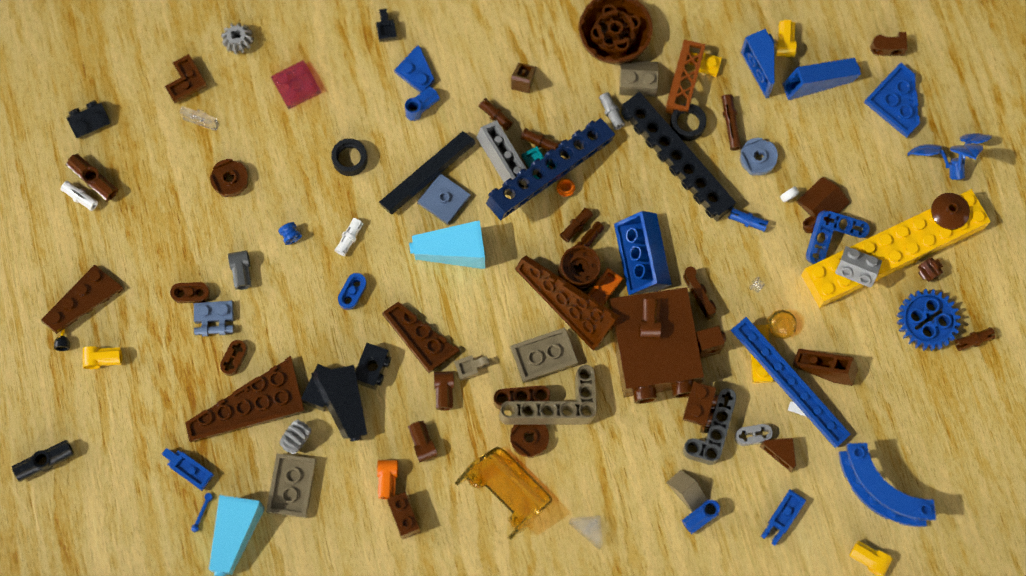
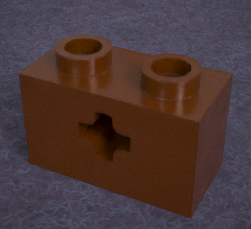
M719 326L696 332L701 359L721 353L725 345L724 342H726V336Z
M406 492L388 498L387 501L401 538L405 539L420 533V528Z

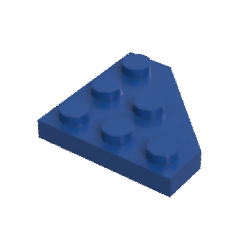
M900 63L865 99L864 103L907 138L920 124V117L918 116L915 74L904 64Z

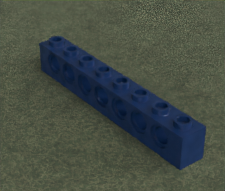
M602 118L596 122L594 120L589 122L585 126L586 129L576 131L570 140H563L556 150H549L543 159H536L529 169L526 170L524 168L516 175V178L506 180L502 185L503 187L499 190L497 188L493 189L488 194L489 198L486 204L501 221L607 146L614 138L615 133Z

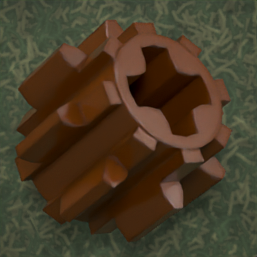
M931 257L918 266L920 270L918 274L923 280L927 279L928 282H931L943 273L941 270L943 266L938 259L934 260Z

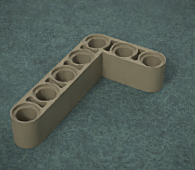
M582 365L578 368L575 375L576 401H508L501 406L499 420L507 425L590 424L597 411L594 369L589 365ZM580 374H586L589 378L584 379ZM587 392L590 397H584L581 393ZM509 410L513 415L507 416L504 411ZM529 410L533 415L527 416L523 411ZM549 410L552 413V415L547 416L543 413V411ZM568 410L572 415L566 416L563 411ZM587 410L591 413V415L586 416L582 413V411Z

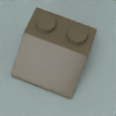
M632 60L620 64L619 95L634 96L641 92L644 97H656L658 89V62Z

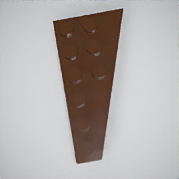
M527 255L520 260L515 268L524 280L593 351L599 347L620 318L618 314Z
M289 356L285 361L277 366H273L260 377L254 378L232 392L233 394L218 401L217 404L208 410H204L185 422L191 443L304 413L305 410L301 400L292 357Z

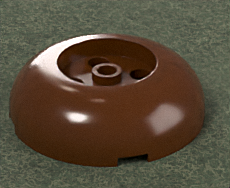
M593 0L585 7L579 20V36L582 45L595 59L608 64H624L636 59L646 50L652 37L653 25L651 16L644 5L638 0ZM605 24L607 29L601 30L600 25ZM624 35H629L630 38H624V39H623V36H624ZM610 40L613 42V44L609 45L605 42Z

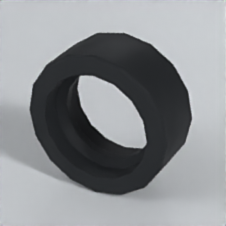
M690 104L688 112L674 110L671 116L670 127L683 141H692L703 134L707 118L705 112L699 106ZM691 113L699 119L698 128L691 132L682 130L677 123L681 114Z
M353 138L339 141L332 150L331 159L333 165L342 175L355 176L360 174L368 163L367 151L364 145ZM346 148H355L359 151L361 159L357 165L345 167L339 162L340 152Z

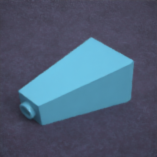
M480 221L412 236L413 242L409 243L410 254L415 255V260L479 269L485 268V253Z
M219 496L209 570L214 573V576L233 574L264 512L265 507L260 501Z

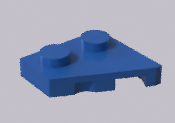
M418 45L394 70L399 77L419 93L435 82L422 50Z

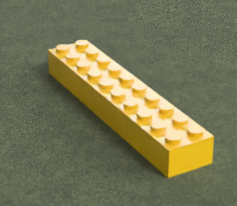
M970 189L960 194L969 206L970 215L968 221L958 229L949 230L940 227L932 218L931 209L850 248L882 260L875 279L877 281L985 229L991 221L973 190ZM949 207L950 211H955L954 207ZM843 251L805 268L801 275L819 308L864 287L862 284L835 273Z

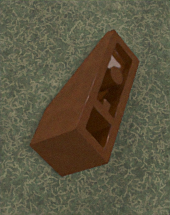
M798 349L793 362V367L833 383L853 386L858 372L854 357Z

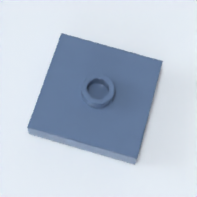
M440 173L418 200V204L448 225L470 198V194Z

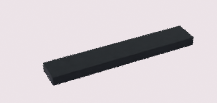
M462 131L379 201L380 205L391 215L475 145V140Z

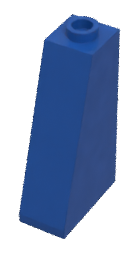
M849 58L797 67L782 85L788 100L852 83L861 75L856 59Z

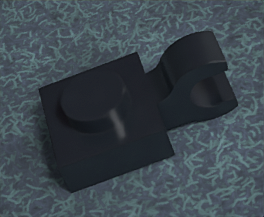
M386 8L379 9L381 22H376L379 42L397 39L394 19L388 20Z

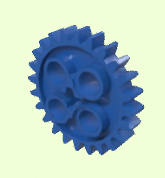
M924 289L922 294L919 290L915 292V296L910 294L908 299L903 301L904 305L899 307V310L902 312L897 314V317L902 318L897 322L898 325H902L899 332L905 331V335L902 338L909 337L908 344L915 342L916 349L922 345L923 351L928 346L931 351L935 349V346L939 350L943 345L948 346L950 344L949 341L955 339L953 335L959 333L955 328L961 326L960 323L956 322L961 316L955 315L959 309L952 308L955 302L948 303L949 296L943 299L942 292L935 295L934 289L930 294H928L927 289ZM926 304H931L934 307V311L929 310ZM940 310L942 311V313L937 315L932 321L927 322L918 330L915 329V327L922 324L925 319H929ZM911 314L917 315L919 321L913 320ZM938 319L944 320L946 326L940 325ZM924 329L931 333L930 337L924 335Z

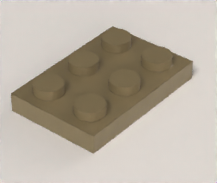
M565 327L510 346L523 383L578 365Z
M276 454L266 509L267 513L300 518L307 517L316 459Z

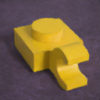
M691 52L692 57L698 55L697 53ZM704 53L699 72L716 77L722 58Z

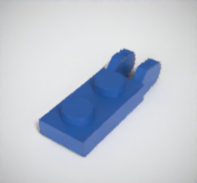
M789 489L770 518L769 524L761 537L765 539L772 527H775L779 530L771 543L775 546L783 533L787 532L806 500Z

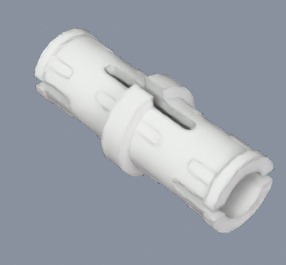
M65 181L61 186L60 190L72 197L74 202L82 204L90 211L97 207L98 201L87 195L85 190L77 188L69 181Z
M356 218L352 219L347 230L342 233V238L335 248L336 253L346 256L352 243H355L357 240L356 236L364 223Z

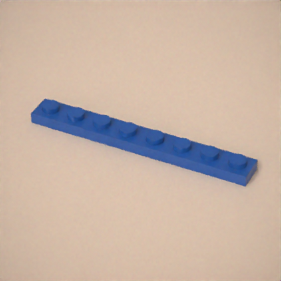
M747 317L730 330L834 448L838 447L851 435Z

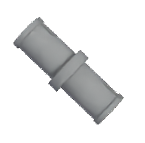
M606 92L600 95L599 100L605 109L604 113L609 117L613 128L618 130L624 127L625 123L619 114V108L614 104L610 93Z

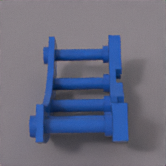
M867 443L846 444L847 451H840L838 453L843 474L852 487V491L874 513L887 520L889 519L901 525L912 527H926V520H936L934 500L919 499L906 495L883 479L870 458Z

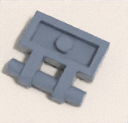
M232 301L194 303V323H202L201 327L194 328V335L205 337L209 336V334L226 335V333L234 332L233 325H226V322L234 321ZM219 322V326L209 327V323Z

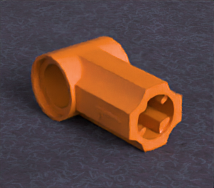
M378 460L379 499L387 500L396 495L398 460Z

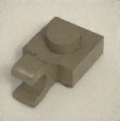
M471 355L454 361L460 381L479 375L477 369L490 366L487 356L474 360Z

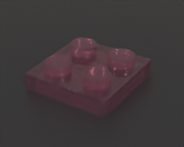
M304 60L271 76L288 109L321 93Z

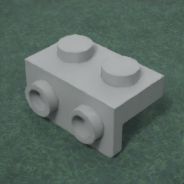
M846 246L835 273L871 288L878 275L882 260Z

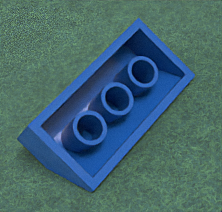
M641 211L615 223L614 227L628 295L655 292L671 286L672 283L657 213Z

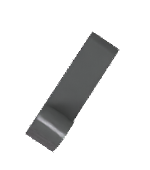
M726 388L718 395L706 440L702 441L691 438L686 441L683 447V454L686 458L707 465H713L719 460L736 402V394L733 390ZM728 396L729 401L726 407H722L725 401L724 397ZM717 414H724L726 421H719ZM712 432H718L721 435V439H713ZM688 445H694V446H696V447H697V452H696V453H691V452H689L688 449H687V446H688ZM709 450L714 451L716 458H709L706 452Z

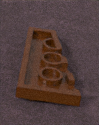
M93 265L41 321L57 334L76 322L79 317L93 311L94 307L102 302L105 303L111 296L116 293L119 294L124 289L100 268Z
M395 303L382 313L428 373H431L460 352V349L452 346L447 342L446 338L434 332L428 324L420 321L415 314L401 303Z

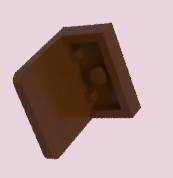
M693 381L683 421L701 425L700 432L704 433L705 428L709 429L713 417V413H710V410L714 411L718 395L715 394V387Z

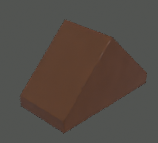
M518 63L512 74L511 89L529 93L536 67Z
M793 438L765 440L761 444L760 448L791 472L794 469L796 462Z

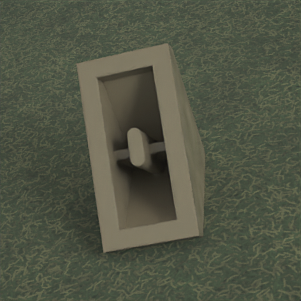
M682 470L666 482L691 512L695 511L707 500L698 483Z

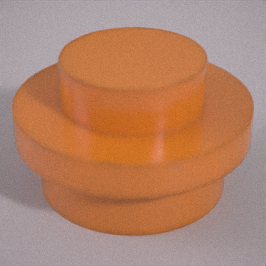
M567 178L561 179L556 186L557 193L562 197L571 196L575 191L574 182Z

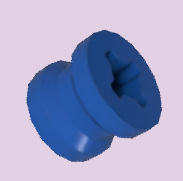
M295 222L287 223L278 230L279 234L284 237L285 245L293 244L302 237L301 233L296 230Z

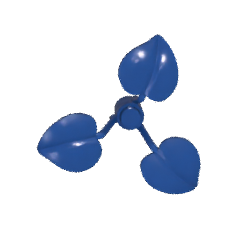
M970 133L961 136L960 141L965 142V145H956L950 148V151L959 154V158L951 159L950 163L944 150H941L942 146L935 144L917 146L911 149L907 156L911 154L932 156L939 153L945 161L946 168H949L950 179L960 180L965 178L966 156L976 160L978 154L983 151V145L979 143L990 140L992 135Z

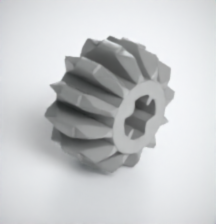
M238 22L234 26L231 23V28L225 27V33L221 35L223 39L222 44L229 52L233 50L234 54H237L238 50H240L244 54V48L250 49V43H253L252 31L248 30L246 24L241 26V23Z
M295 420L280 439V446L285 451L295 454L306 443L311 434V428L306 423Z

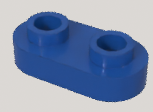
M353 273L348 277L338 296L341 308L351 310L357 305L367 285L366 279L362 274ZM360 282L361 284L360 286L355 287L354 283ZM347 298L352 300L350 303H345Z

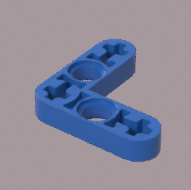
M821 211L817 216L806 252L807 261L815 264L826 258L833 231L864 238L870 231L868 223L835 212ZM824 217L834 219V223L826 222L823 219ZM842 219L847 221L845 229H841L839 226ZM853 225L863 228L862 232L852 229ZM823 232L825 234V240L819 243L817 240V236L819 233ZM815 245L822 246V248H816ZM813 253L818 254L819 257H818V258L812 257V256H813Z

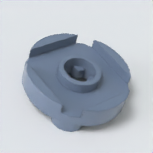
M763 138L750 139L744 144L740 152L741 165L752 176L765 175L771 172L777 163L778 152L772 142L762 140ZM755 153L764 156L760 161L754 158L756 156Z

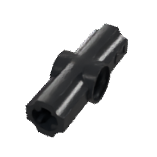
M64 440L44 451L39 450L33 456L13 465L12 471L17 480L21 482L42 471H49L54 465L74 456V452L68 440ZM47 457L46 463L39 465L40 459Z

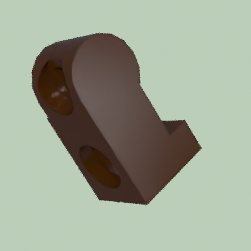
M899 32L897 37L875 36L870 45L871 52L878 56H904L907 51L906 32Z

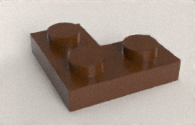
M189 54L173 62L181 78L166 85L165 88L174 104L207 87L206 82Z

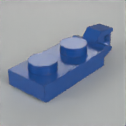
M166 448L162 453L169 460L167 465L173 471L201 491L204 490L214 476L206 468L179 450L173 453Z

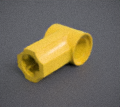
M791 20L779 21L775 50L776 56L795 57V22Z
M89 346L83 348L84 369H99L100 366L122 365V350L120 347L99 348Z
M859 540L849 554L850 557L867 566L869 571L878 576L885 575L893 560L888 554L879 550L876 551Z

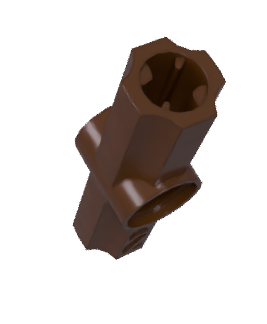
M78 153L68 159L66 166L108 202L116 196L119 190ZM91 175H96L93 180H88Z

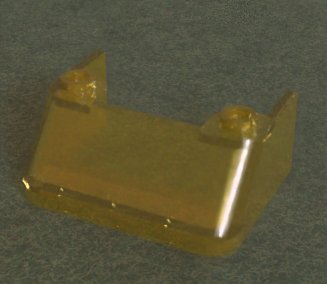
M495 447L473 461L455 482L457 486L466 480L474 488L486 486L512 512L509 521L515 530L510 534V540L524 531L552 502L550 494L501 447Z

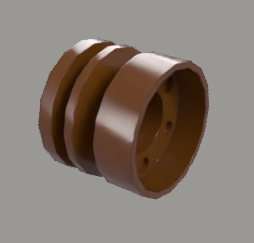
M583 245L573 246L563 254L558 268V275L581 291L587 290L594 284L599 275L601 267L600 258L590 247ZM578 267L581 268L579 274L575 273Z

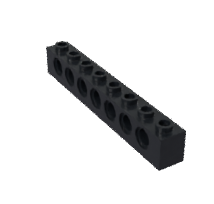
M638 92L622 104L621 114L623 118L633 124L635 132L645 138L647 146L657 152L660 161L665 162L669 166L672 175L678 176L682 186L686 190H690L694 200L698 204L703 205L706 214L710 218H714L717 222L735 207V200L641 92ZM643 114L645 118L641 119L638 118L636 115ZM653 127V128H655L657 131H656V132H650V131L648 130V128ZM666 141L669 143V145L663 146L660 144V142ZM679 155L681 159L675 160L672 156ZM684 169H691L693 173L687 174ZM701 182L705 187L699 188L696 183ZM713 196L717 201L711 202L708 197Z

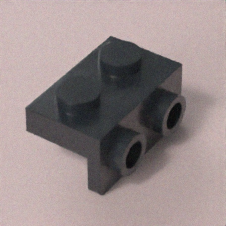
M96 100L87 103L86 108L82 110L76 108L69 111V115L66 116L76 139L111 123L102 102H97Z

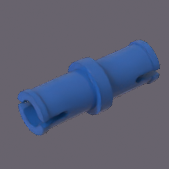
M732 208L729 219L740 222L745 227L750 226L762 232H765L766 225H768V220L753 216V213H745L735 208Z

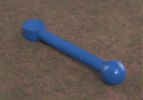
M210 493L204 496L205 502L195 524L191 526L192 532L199 530L198 525L208 502L213 499Z

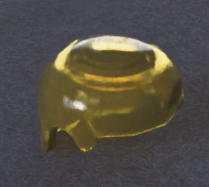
M777 310L768 317V330L774 337L785 339L795 333L797 321L790 311Z

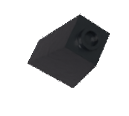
M354 365L311 373L343 439L350 438V442L362 440L361 436L367 435V429Z

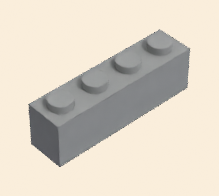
M497 120L480 128L476 138L503 182L509 178L513 180L522 169H526Z

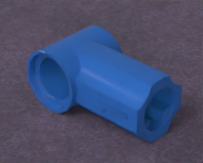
M429 86L415 98H410L405 102V116L411 121L418 120L423 112L440 100L434 88ZM410 108H416L417 110H416V111H410L409 109H410Z
M707 500L681 521L692 535L718 516L720 506L714 500ZM713 505L716 513L713 515L707 514L705 507Z

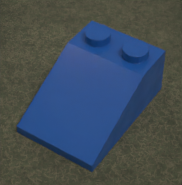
M763 29L745 37L741 54L767 99L775 83L774 39L771 34H768L766 29Z

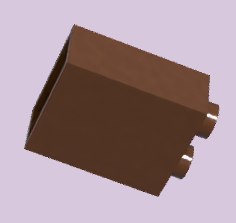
M687 287L610 298L608 309L620 316L612 327V334L623 397L633 396L635 404L656 401L658 399L657 393L672 391L673 398L689 397L693 381L702 383L704 374ZM653 298L660 300V338H640L643 299Z

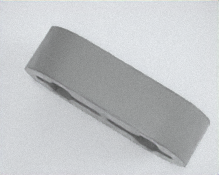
M766 424L742 427L736 432L735 441L740 446L762 444L765 440L771 439L773 431ZM761 429L764 432H768L765 438L762 435L756 436L755 434L760 433ZM742 432H744L745 435L752 434V437H748L746 441H744L743 438H739Z

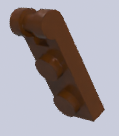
M687 267L683 279L708 321L715 316L716 305L712 300L708 299L705 286L698 282L696 269L694 267Z

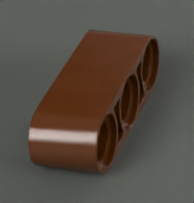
M541 385L499 389L494 394V405L499 410L502 406V403L497 401L499 396L507 397V402L518 401L516 397L519 394L526 395V401L550 400L549 389ZM543 392L547 397L544 400H539L536 394Z

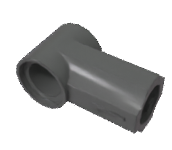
M248 251L228 253L235 289L245 290L252 287Z

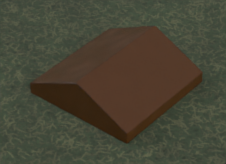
M824 177L819 179L796 201L810 216H815L816 218L823 210L839 214L850 203L841 189ZM824 217L823 220L830 222L832 219Z

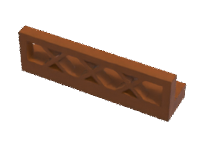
M689 40L683 41L666 104V113L673 114L674 109L684 112L689 111L706 44ZM691 47L700 49V53L692 57L690 54ZM692 62L695 70L688 74L685 68L686 65ZM688 79L691 87L683 90L681 83ZM683 95L687 100L686 106L676 104L677 98Z

